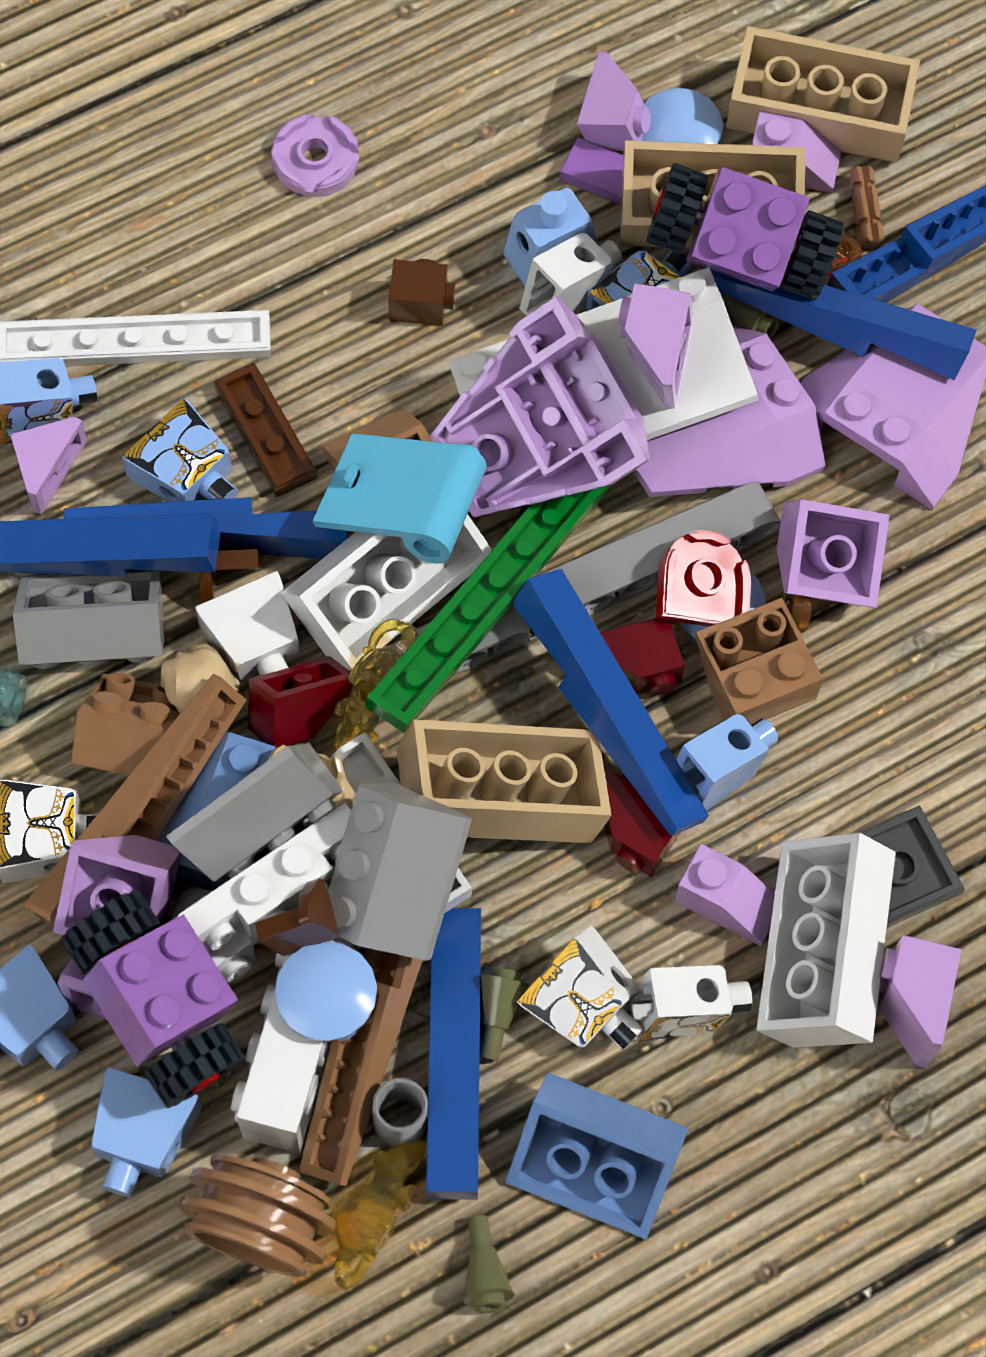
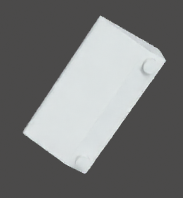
M709 267L655 286L691 293L693 321L675 408L664 405L630 356L627 339L620 336L621 325H618L622 299L576 315L596 336L644 420L647 440L759 401L726 307ZM507 340L448 361L460 396L464 391L468 392L484 372L483 366L490 357L497 355Z

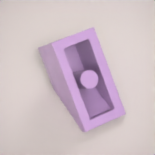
M598 52L577 126L586 141L611 151H624L625 140L642 141L643 135L648 133L651 125L650 110L648 107H645L637 88L607 52Z
M760 111L752 145L806 147L805 188L833 193L841 151L803 119Z
M700 844L679 883L674 902L762 946L770 930L775 894L746 866Z

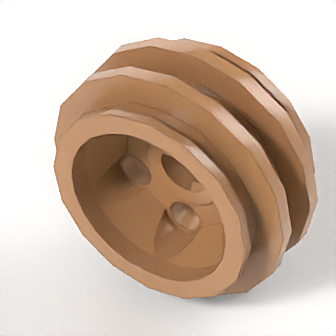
M224 1154L212 1155L210 1159L212 1169L204 1167L192 1169L190 1180L195 1186L203 1190L201 1197L183 1196L178 1204L180 1210L192 1218V1221L185 1222L183 1227L187 1235L237 1260L293 1277H304L306 1268L303 1265L304 1262L312 1264L324 1262L326 1251L313 1241L314 1234L323 1236L334 1235L337 1227L336 1221L323 1212L330 1209L332 1204L331 1198L317 1188L300 1180L301 1176L299 1173L282 1164L264 1158L253 1157L252 1161Z

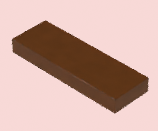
M255 362L214 381L215 390L276 498L317 478L316 469Z

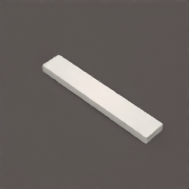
M269 310L0 322V362L60 358L64 361L65 366L271 357Z

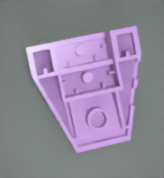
M556 296L517 322L509 333L511 337L495 357H490L482 368L484 372L468 392H463L430 435L432 442L469 444L475 447L485 459L487 468L469 509L472 517H480L609 486L650 461L644 420L596 336Z
M918 303L908 309L942 319ZM975 339L973 340L970 351L955 380L870 343L864 357L845 350L808 374L800 384L815 404L820 433L828 424L898 469L899 473L894 486L930 510H933L955 481L960 470L986 378V346Z
M732 325L759 401L647 440L650 461L633 472L649 497L705 493L707 488L731 486V489L734 490L752 482L760 484L772 483V487L788 486L823 471L826 465L815 404L767 334Z

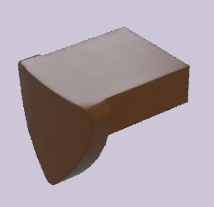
M257 549L218 551L215 572H199L200 604L214 599V573L260 571L259 551Z
M321 878L305 884L300 895L298 908L255 922L257 941L282 956L295 953L304 946L316 945L339 938L332 902Z

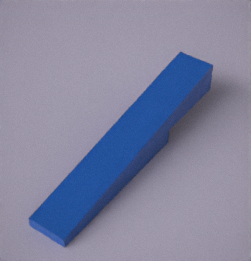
M986 185L906 226L900 238L832 272L827 286L887 303L986 243Z
M710 270L719 292L863 357L870 343L952 380H955L970 351L977 331L973 328L827 285L822 287L819 297L814 301L782 290L780 287L770 291Z
M251 497L63 508L64 519L213 513L221 528L218 551L257 549L259 554L323 559L348 539V531L315 527L313 519L317 510L254 514Z
M213 513L0 521V572L128 577L129 569L215 572L221 528Z
M558 569L527 579L512 601V604L566 674L558 688L670 836L704 823L709 814L563 570Z
M452 908L444 913L431 957L427 1199L478 1200L481 908Z

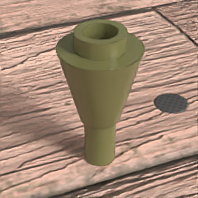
M720 292L728 316L735 326L765 333L770 339L774 336L780 324L778 318Z
M492 967L491 975L481 974L483 1025H485V1031L479 1055L480 1058L499 1061L504 1032L508 1030L519 1007L517 1001L529 986V984L520 981L521 972Z
M472 1216L468 1219L472 1249L469 1254L464 1303L475 1307L476 1312L493 1313L506 1307L505 1302L511 1300L515 1294L497 1251L492 1246L488 1216Z

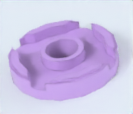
M314 114L301 115L288 121L276 133L272 148L273 170L281 184L292 192L308 197L328 196L343 189L354 178L359 165L357 139L350 127L336 117L325 115L326 118L314 117ZM312 148H319L327 153L326 157L319 161H310L303 155Z

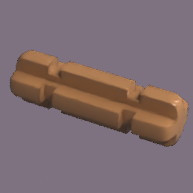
M856 166L850 171L849 181L851 191L854 192L852 201L856 227L859 228L857 232L858 241L863 249H876L882 246L884 233L883 226L879 223L881 213L877 188L874 186V183H876L875 174L871 166Z

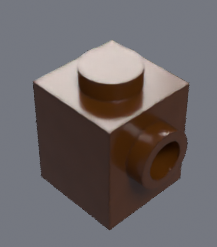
M394 259L388 298L389 321L443 326L445 309L453 310L456 283L448 282V264H438L430 259H418L415 261Z

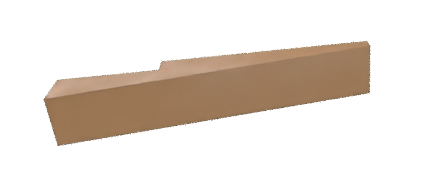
M212 674L77 840L138 835L156 841L245 704L246 699L222 677ZM70 849L23 905V907L53 928Z
M366 948L364 959L372 967L377 984L375 1007L365 1024L357 1029L353 1037L344 1041L332 1040L299 1173L334 1184L347 1185L372 1111L373 1097L381 1085L423 960Z

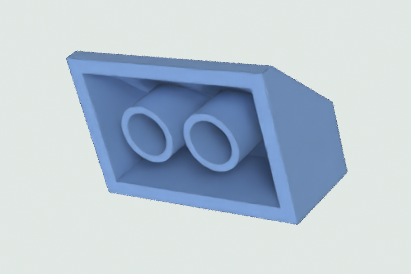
M226 732L156 841L172 845L166 837L169 833L266 763L273 750L276 749V746ZM181 853L176 874L177 880L212 891L230 880L228 876L213 882Z
M547 1072L533 1101L505 1183L647 1240L689 1128Z

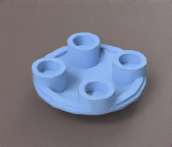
M673 88L658 92L644 103L645 107H648L650 110L651 125L648 133L643 135L642 141L721 143L724 124L720 110L710 98L695 90Z
M323 942L304 946L287 958L277 975L275 998L281 1019L292 1030L308 1039L344 1041L353 1037L357 1029L364 1025L375 1007L377 984L372 967L359 952L343 943Z

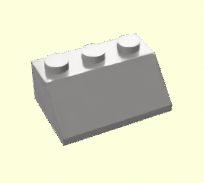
M128 570V577L63 574L21 577L13 608L19 665L31 664L35 668L45 669L57 666L61 662L79 661L80 664L92 666L102 664L108 659L126 658L130 662L138 663L149 661L155 656H162L164 646L162 571Z
M310 743L287 746L166 837L177 850L213 882L228 876L232 879L256 863L253 857L268 847L272 852L296 836L293 828L308 818L314 824L333 811L337 806L332 799L341 794L343 790Z
M396 783L359 784L328 889L339 937L357 946L424 961L431 960L473 818Z

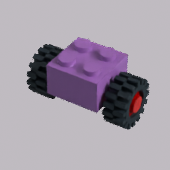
M673 163L654 209L646 238L647 243L682 254L692 227L695 224L698 227L686 259L687 262L704 268L709 267L712 271L770 291L780 287V289L814 301L817 300L822 287H824L827 281V275L831 271L833 260L836 257L837 247L842 238L844 222L810 210L806 212L810 197L721 167L715 174L705 206L702 207L701 201L705 194L709 175Z
M133 890L128 894L120 895L115 901L113 899L110 900L102 908L95 909L90 913L91 915L79 920L76 926L69 928L66 934L62 935L61 941L80 972L83 975H87L83 982L135 1065L138 1067L166 1050L173 1049L172 1052L164 1055L161 1060L155 1062L150 1066L151 1068L145 1071L146 1077L167 1109L203 1091L221 1079L223 1075L231 1072L234 1067L241 1064L245 1059V1056L224 1023L216 1024L214 1027L204 1030L200 1035L193 1036L219 1021L238 999L184 914L161 926L141 892Z

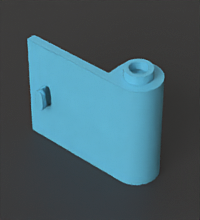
M352 433L314 516L313 523L315 527L401 537L405 547L413 556L429 563H444L452 553L486 471L487 463L475 447L465 443L448 444Z

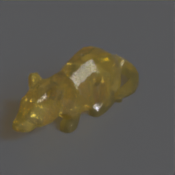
M389 619L381 622L372 631L368 646L362 650L364 655L353 667L348 677L349 682L353 684L351 695L339 701L334 709L338 717H344V721L337 728L333 754L341 746L364 732L372 743L379 739V735L374 729L379 724L381 717L365 707L366 699L418 638L416 628L411 623L401 619ZM394 630L401 632V641L383 648H376L377 643L387 632Z
M424 1141L400 1144L387 1151H376L373 1155V1170L368 1174L365 1181L347 1192L337 1203L332 1218L336 1221L337 1225L334 1238L339 1248L335 1263V1281L341 1289L351 1292L357 1286L395 1231L396 1226L393 1224L396 1220V1217L393 1215L395 1210L398 1208L403 1212H407L415 1201L417 1195L414 1193L417 1187L412 1184L404 1187L406 1178L415 1171L424 1159L426 1152ZM361 1255V1260L350 1272L352 1262Z

